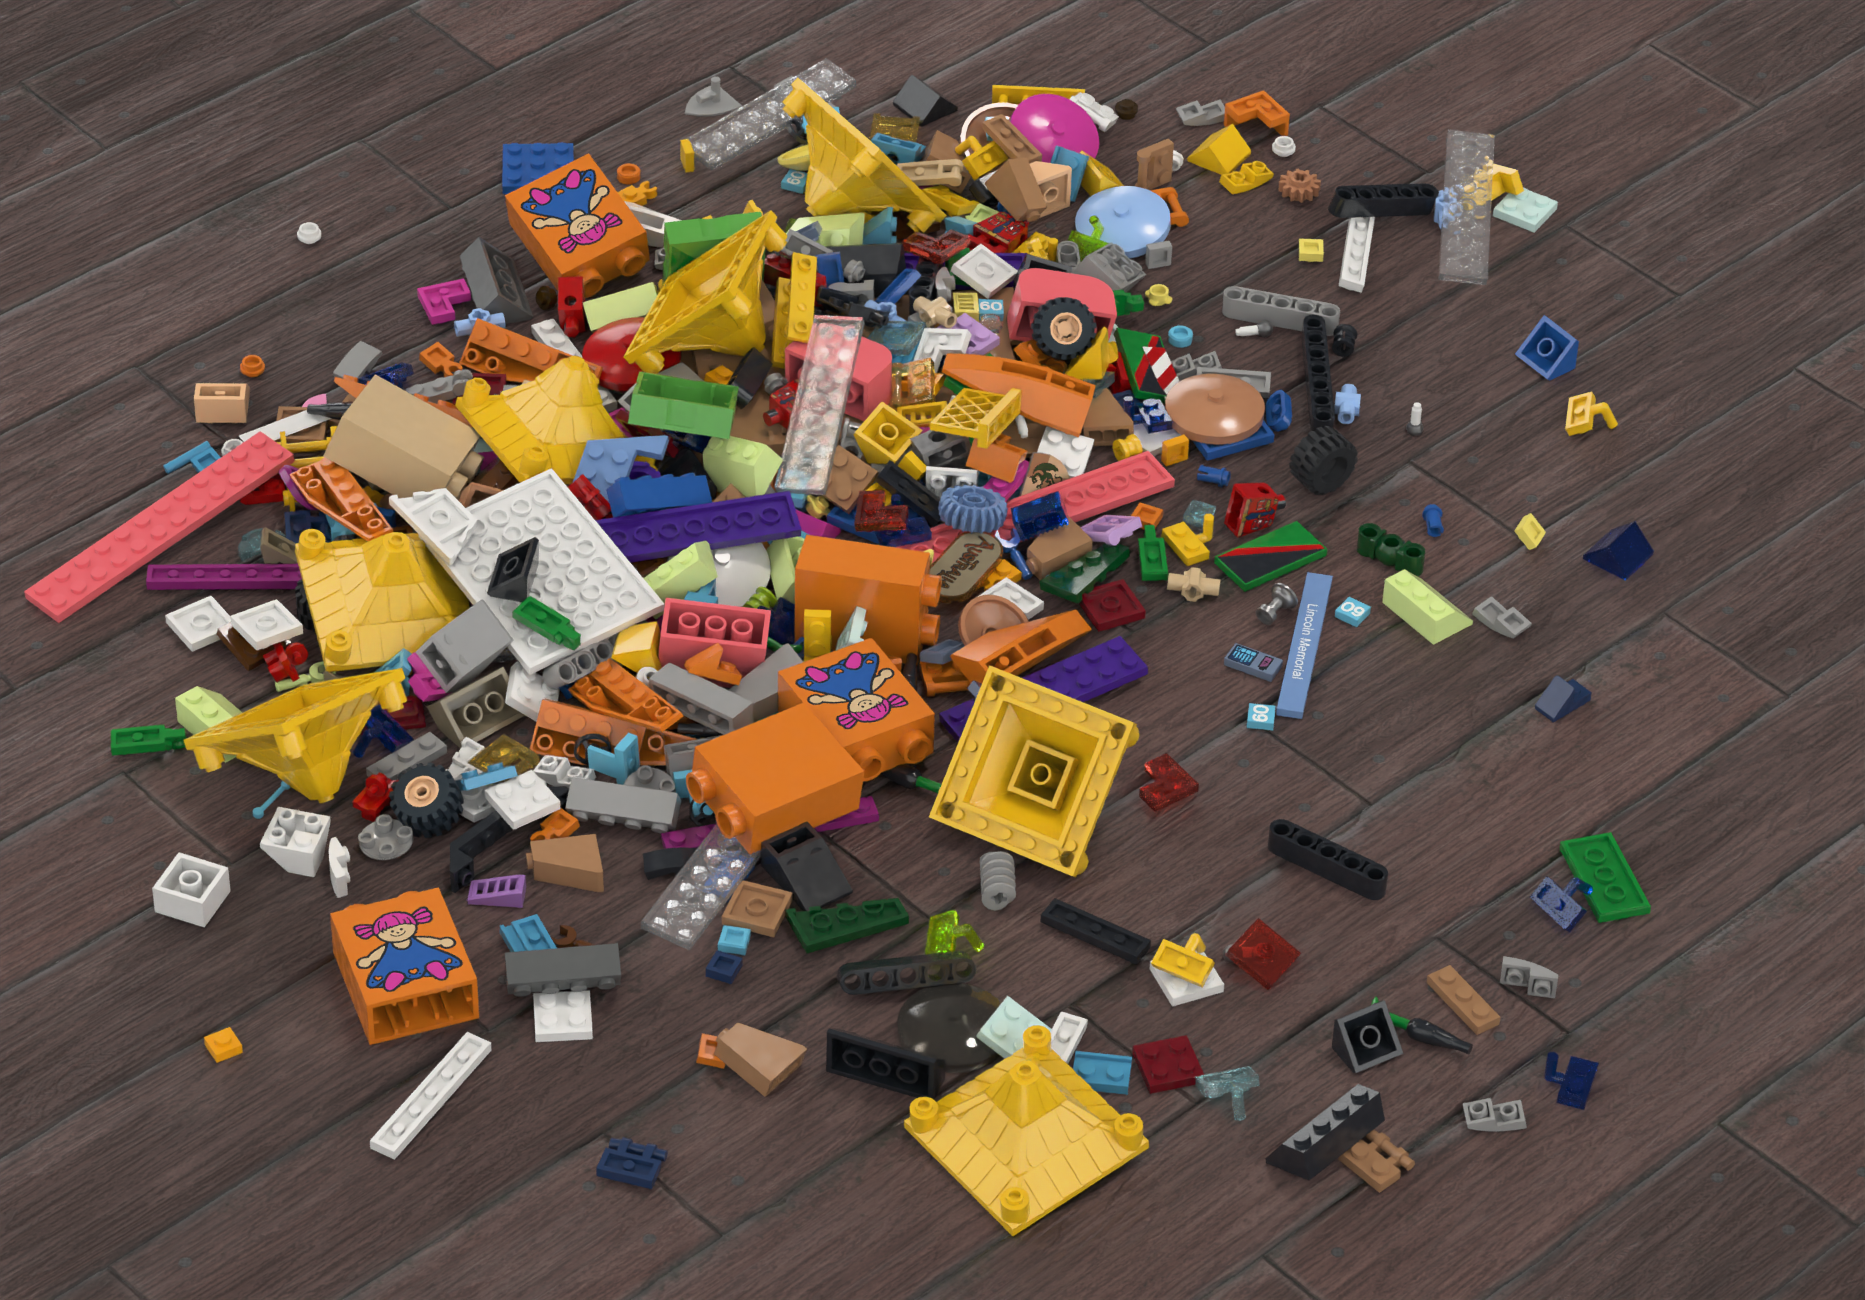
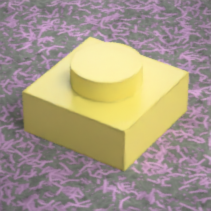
M1299 239V261L1323 262V240Z
M1531 513L1524 516L1515 529V533L1529 550L1536 548L1546 533Z

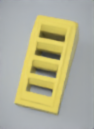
M953 293L954 314L959 317L966 313L979 322L978 294Z

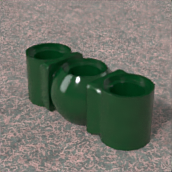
M1365 523L1359 527L1357 552L1360 555L1370 557L1373 560L1377 557L1383 565L1395 566L1397 571L1405 569L1416 576H1420L1423 573L1425 548L1422 545L1412 543L1409 540L1405 543L1400 536L1387 534V530L1381 529L1373 523Z

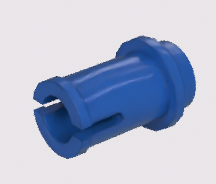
M1200 465L1198 471L1208 475L1198 473V481L1215 483L1219 487H1223V485L1228 486L1231 476L1230 471H1227L1224 467L1217 469Z
M1435 504L1427 505L1422 512V517L1427 524V533L1432 537H1438L1444 532L1441 521L1443 513L1441 508Z

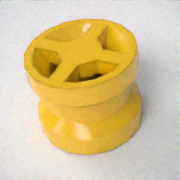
M1135 434L1126 436L1124 440L1117 439L1113 441V452L1118 461L1143 453L1141 442Z

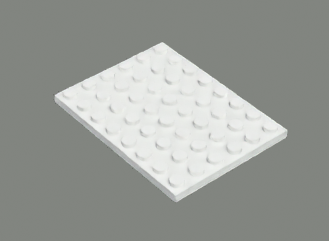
M552 468L467 507L466 509L477 519V528L451 565L418 534V537L424 541L429 551L473 605L482 599L486 602L514 640L507 648L529 675L664 611L663 601ZM534 537L539 539V564L529 596H532L570 620V624L575 627V631L581 634V645L575 651L565 647L563 643L560 645L555 642L553 643L512 618V611L522 602L490 597L487 594L500 553Z

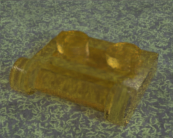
M874 113L869 140L871 141L877 133L917 143L920 117L881 116L880 113Z
M931 357L904 364L892 363V399L890 400V407L897 412V407L935 402L934 361ZM908 375V398L902 399V376Z
M503 734L471 759L468 764L486 772L488 771V765L502 762L503 766H509L520 758L522 761L515 765L517 775L519 776L527 769L537 766L540 758L534 751Z

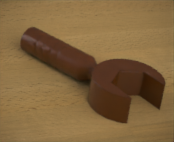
M559 925L560 934L566 936V938L557 940L551 937L557 948L595 945L584 940H577L575 929L567 925Z

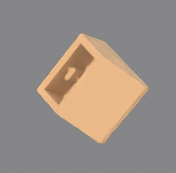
M196 383L194 395L196 423H246L250 387L247 384Z

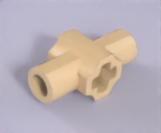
M920 296L913 303L914 310L919 313L920 319L929 328L938 323L946 328H951L957 322L956 314L951 312V307L942 297L930 301Z
M1191 567L1190 570L1184 571V575L1169 573L1167 590L1181 591V595L1187 601L1196 602L1198 599L1203 598V595L1218 596L1220 579L1206 578V574L1200 568Z

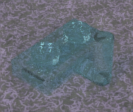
M1250 1066L1195 1077L1196 1087L1205 1097L1217 1098L1226 1092L1232 1094L1234 1120L1238 1121L1246 1118L1243 1092L1249 1091L1251 1087L1260 1086L1259 1075Z

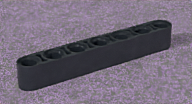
M1312 314L1303 319L1301 339L1310 432H1314L1319 427H1334L1335 417L1325 320L1319 315Z

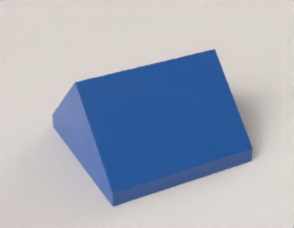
M1544 315L1515 355L1550 381L1575 369L1579 341Z

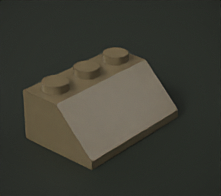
M504 667L481 676L427 706L438 729L459 748L462 747L461 743L466 737L478 742L525 716L505 703L509 677Z

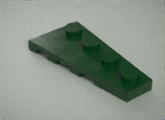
M1104 543L1099 548L1087 552L1081 558L1069 562L1065 567L1051 572L1050 575L1041 579L1040 590L1078 604L1082 600L1083 593L1089 594L1094 589V584L1097 581L1102 582L1107 578L1106 573L1108 571H1115L1130 557L1129 547L1121 544L1107 545Z
M899 898L863 901L861 906L842 903L837 904V908L821 909V906L809 907V911L796 912L795 908L785 909V917L806 954L909 924V915Z

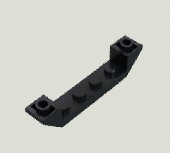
M566 786L548 787L560 800V808L567 812L565 807L569 788ZM496 810L450 843V882L452 892L456 893L474 880L473 859L483 850L491 847L498 839L513 830ZM551 814L544 816V818H548Z

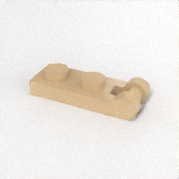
M958 159L897 163V166L917 186L940 184L959 186L962 183V175L960 173L963 171V162Z

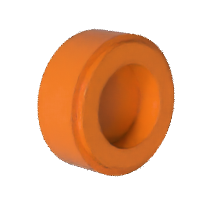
M623 164L617 169V179L623 184H635L641 178L640 168L635 164Z

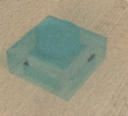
M1192 500L1183 514V522L1203 528L1204 515L1212 514L1215 516L1216 506Z

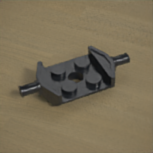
M823 285L818 287L816 300L825 310L836 312L839 316L848 319L849 322L872 328L875 326L882 328L888 324L890 312L862 306L858 303V296L830 289Z
M688 447L679 450L674 458L664 455L663 460L657 466L661 476L673 474L674 477H680L687 473H695V476L706 475L711 499L713 500L716 497V485Z

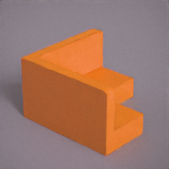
M1264 90L1225 104V127L1231 124L1235 126L1259 118L1269 128H1274L1280 135L1288 136L1290 114Z
M1002 433L987 449L977 447L978 439L974 438L965 466L1012 483L1019 464L1025 460L1028 451L1009 444L1011 437Z

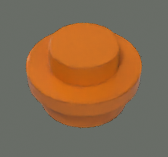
M248 355L243 358L240 364V371L248 377H257L265 371V364L259 356Z

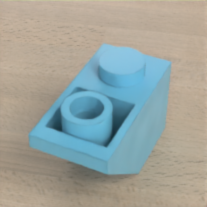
M887 207L864 224L862 245L897 242V236H892V231L896 232L897 217H893V207Z

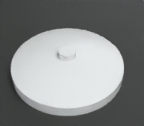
M761 542L711 550L718 576L716 578L718 604L742 607L753 594H756L758 587H767L771 565L768 553ZM669 556L667 562L675 556Z

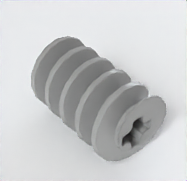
M1001 851L983 854L980 857L982 903L988 909L994 911L1001 910L1016 897L1014 859L1010 854Z

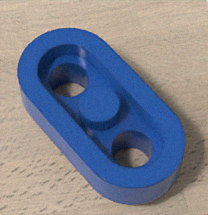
M1283 390L1274 392L1266 403L1267 425L1274 431L1279 432L1287 429L1292 421L1291 397Z

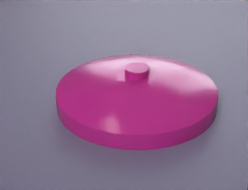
M1054 94L1031 96L1022 101L1010 117L1009 121L1042 154V162L1051 163L1056 146H1061L1078 153L1084 151L1094 159L1096 158L1099 149V136L1093 120L1082 107L1065 97Z

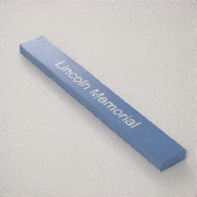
M1307 572L1277 705L1276 715L1303 718L1333 576Z

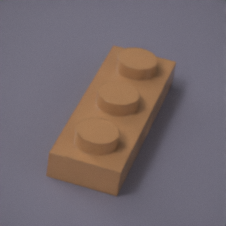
M1003 114L983 122L982 129L1011 159L1027 157L1029 164L1035 161L1042 162V154Z
M1451 965L1427 976V984L1476 1035L1500 1024V1016Z

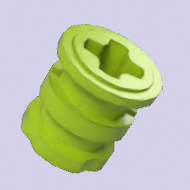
M760 586L756 589V594H753L742 607L770 610V607L774 608L777 606V599L770 590Z

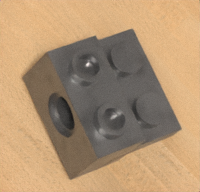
M929 430L910 439L913 452L926 466L972 469L965 466L971 450L969 437ZM925 473L924 476H923V481H924L925 485H926V473Z

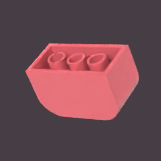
M1040 268L1026 269L1021 272L1007 313L1010 339L1025 342L1032 340L1033 329H1031V323H1034L1033 316L1039 311L1038 308L1050 299L1068 297L1077 299L1089 307L1088 310L1093 313V321L1097 327L1094 328V333L1097 334L1103 327H1106L1108 329L1109 341L1117 317L1114 293L1105 282L1091 276Z
M817 325L813 326L811 344L793 341L785 348V378L788 380V383L798 378L826 400V406L865 421L881 402L888 405L891 401L892 354L887 347L838 326Z
M666 598L658 655L662 668L670 662L686 670L684 667L686 660L719 643L723 648L719 664L721 661L736 665V669L744 678L758 665L765 662L771 610ZM699 676L720 687L731 688L734 686V684Z

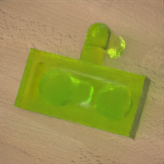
M1095 215L1089 219L1090 224L1094 228L1091 236L1072 230L1067 240L1078 245L1081 261L1087 255L1109 244L1100 240L1104 226Z
M955 910L930 917L925 954L955 951L956 940L962 936L966 937L976 952L981 951L984 948V944L970 924L959 926L960 917Z

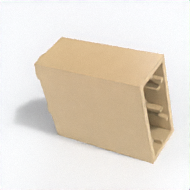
M374 375L344 413L323 455L385 491L397 495L398 498L413 497V492H430L435 489L446 488L457 500L460 498L467 483L470 484L484 460V456L474 452L481 437L475 429L377 375Z

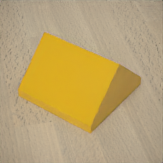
M1231 124L1211 134L1187 158V161L1218 174L1232 173L1251 155V149L1235 126Z
M1081 151V152H1080L1081 154L1090 156V155H1088L1087 153H1085L1084 151ZM1089 157L1081 185L1090 196L1108 188L1124 186L1108 167L1093 157Z
M1103 327L1096 334L1095 339L1091 341V347L1087 348L1083 355L1076 356L1077 358L1071 360L1065 373L1066 375L1077 379H1103L1110 363L1108 329L1106 327Z
M881 402L855 431L854 437L867 463L887 464L891 460L895 464L911 446L910 439L920 435L923 430L884 402Z
M657 621L632 625L618 632L611 658L636 673L644 667H652L659 671L662 668L658 659L661 633Z

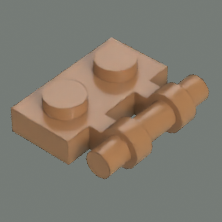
M1374 1129L1366 1135V1138L1371 1141L1370 1144L1361 1139L1342 1154L1338 1160L1380 1193L1400 1179L1401 1171L1398 1169L1400 1166L1409 1171L1414 1167L1415 1161L1408 1157L1409 1153L1402 1147L1397 1148L1393 1145L1387 1135L1383 1132L1378 1133ZM1384 1151L1390 1157L1388 1159H1385L1379 1153Z

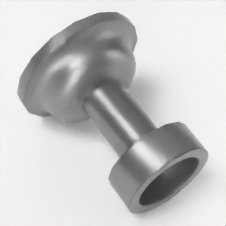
M1275 583L1271 588L1273 601L1269 605L1262 604L1256 610L1257 618L1266 625H1271L1277 619L1276 612L1279 608L1292 609L1298 604L1296 594L1283 583Z

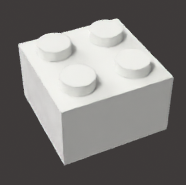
M178 853L152 888L155 912L205 927L230 893L228 867Z

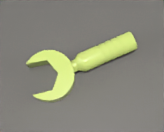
M324 662L313 664L309 669V675H299L300 679L295 682L291 678L281 680L278 683L275 682L277 692L302 686L309 681L311 683L324 681V674H322V672L326 671Z

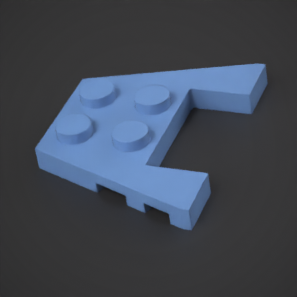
M668 436L588 440L573 482L584 474L609 502L606 489L613 485L616 479L629 477L637 455L663 460L669 442Z

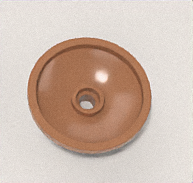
M982 595L971 600L963 608L959 617L958 627L964 646L988 632L1029 621L1023 611L1010 600L997 595Z

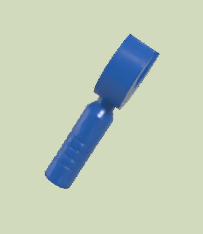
M1012 527V539L1008 541L1000 538L997 530L994 538L999 543L1001 552L1011 553L1010 556L1017 569L1022 572L1021 576L1024 580L1033 576L1020 551L1016 550L1020 542L1019 532Z

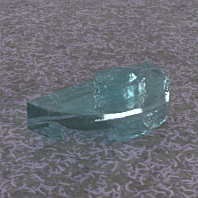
M263 528L252 530L242 536V541L238 546V555L241 561L262 553L260 545ZM275 530L277 534L286 538L285 534L278 530Z

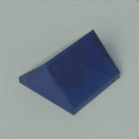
M1636 521L1611 529L1583 555V559L1626 581L1653 556L1654 550Z

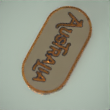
M985 531L982 534L978 532H964L957 536L930 565L929 574L942 577L939 602L952 604V601L959 600L958 603L966 601L996 570L1003 557V546L997 537Z

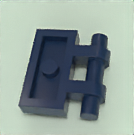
M310 510L284 512L286 538L290 541L299 543V537L303 531L317 529L324 534L325 542H332L331 528L325 513L320 512L318 516L311 517Z
M625 1137L622 1140L611 1138L609 1148H605L598 1163L596 1175L652 1189L661 1170V1161H666L668 1151L659 1149L657 1145L651 1143L647 1145L634 1143L632 1139Z

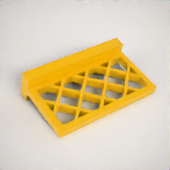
M964 388L930 422V430L977 438V447L987 449L1020 414L1022 390L1012 388L1006 395Z

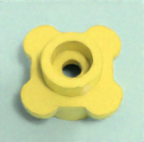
M1155 284L1145 292V296L1149 298V304L1152 306H1162L1172 302V297L1168 295L1169 289L1165 285Z
M811 494L806 497L808 501L806 510L811 516L821 519L824 515L827 516L831 512L828 509L829 503L824 497H814Z

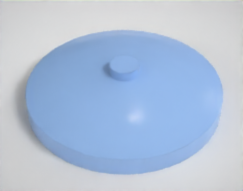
M1119 186L1102 190L1089 197L1079 208L1075 218V225L1080 243L1093 253L1112 242L1119 245L1128 258H1134L1146 254L1147 244L1163 242L1170 231L1171 220L1167 204L1156 193L1141 187Z

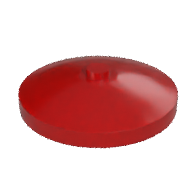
M644 317L625 318L608 323L595 331L586 341L582 358L603 367L599 378L600 386L616 391H628L637 382L639 371L644 372L636 363L629 364L624 358L627 349L645 319ZM670 349L662 352L661 354L665 359L663 361L664 367L661 371L679 364L682 351H672Z

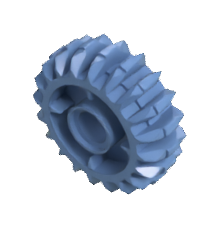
M965 484L961 487L956 485L954 488H947L946 491L942 492L938 505L940 520L945 522L947 526H952L953 529H960L962 532L969 531L980 534L999 530V527L1004 525L1008 510L1005 498L1000 493L993 492V489H985L983 486L976 487L975 485L967 486Z

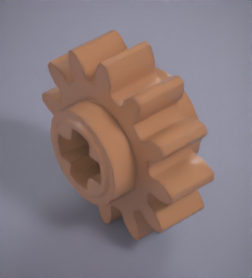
M1296 169L1294 172L1288 170L1287 176L1281 175L1279 191L1282 192V197L1289 196L1290 201L1296 200L1301 203L1306 199L1312 201L1313 196H1319L1321 180L1317 179V174L1310 175L1309 170L1302 171Z

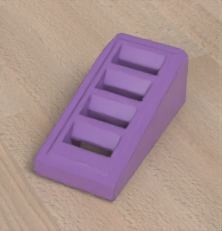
M511 875L471 881L467 902L472 905L523 908L526 893V875ZM477 890H483L482 894H477Z

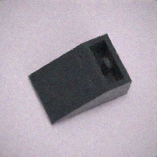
M808 822L761 842V866L784 891L793 893L792 899L803 911H809V907L821 906L822 908L853 893L850 884L823 837Z

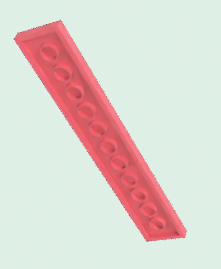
M261 431L25 590L26 599L56 622H62L279 473L278 471L284 465H290L295 462L294 454Z
M1149 451L1008 500L1006 502L1008 508L1007 517L1004 525L999 527L998 532L1000 538L1010 541L1012 539L1011 530L1013 527L1020 534V542L1039 536L1057 513L1062 510L1074 522H1078L1173 488L1175 479ZM944 523L890 542L886 546L922 552L932 549L934 550L933 567L961 536L971 532H962V530L953 529L952 526H947ZM992 530L991 533H983L988 534L994 538L996 531ZM980 536V538L984 541L981 545L967 544L965 547H967V546H976V547H982V548L993 549V545H994V544H992V545L990 546V545ZM969 548V553H965L963 555V558L968 559L972 557V559H969V561L973 560L975 558L973 555L977 556V554L971 552L970 550L973 549L979 553L981 552V550Z

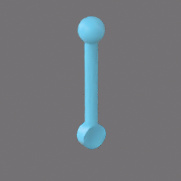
M282 781L281 787L261 807L253 809L254 818H262L264 810L284 790H288L291 787Z

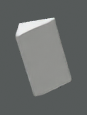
M789 229L787 233L786 246L779 251L780 254L792 259L793 252L814 257L819 254L833 253L832 250L792 229Z

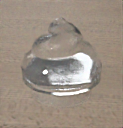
M985 314L981 316L980 324L996 335L1000 334L1003 323L998 315Z

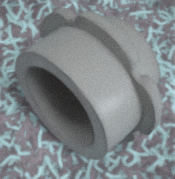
M851 260L846 265L843 276L848 279V282H858L863 278L865 274L863 262Z
M773 373L764 380V389L771 395L784 387L788 380L780 373Z

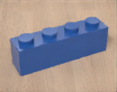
M687 473L680 477L667 474L659 478H652V476L647 475L630 480V477H621L616 479L615 483L606 489L613 518L712 503L706 475L695 476V473Z

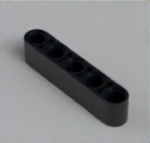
M1426 183L1338 186L1335 189L1328 210L1333 216L1338 218L1429 215L1439 191L1433 185Z
M928 240L922 245L916 270L921 274V277L911 286L909 291V316L916 313L913 303L918 297L923 296L930 301L936 299V275L941 267H944V243L939 240Z
M1277 819L1271 822L1268 837V849L1271 853L1367 899L1379 900L1385 896L1388 870L1383 865L1288 820Z
M952 951L846 963L839 967L836 977L845 993L857 995L965 983L974 978L977 969L968 953ZM963 961L968 962V966L964 971H955L957 964ZM932 965H940L938 973L934 975L928 974V970ZM903 969H913V972L909 977H900V973ZM877 971L885 972L883 979L879 981L872 980L874 973ZM848 975H858L854 983H844Z

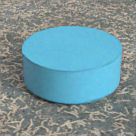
M1175 326L1169 330L1168 341L1172 346L1183 348L1191 345L1193 332L1190 328Z

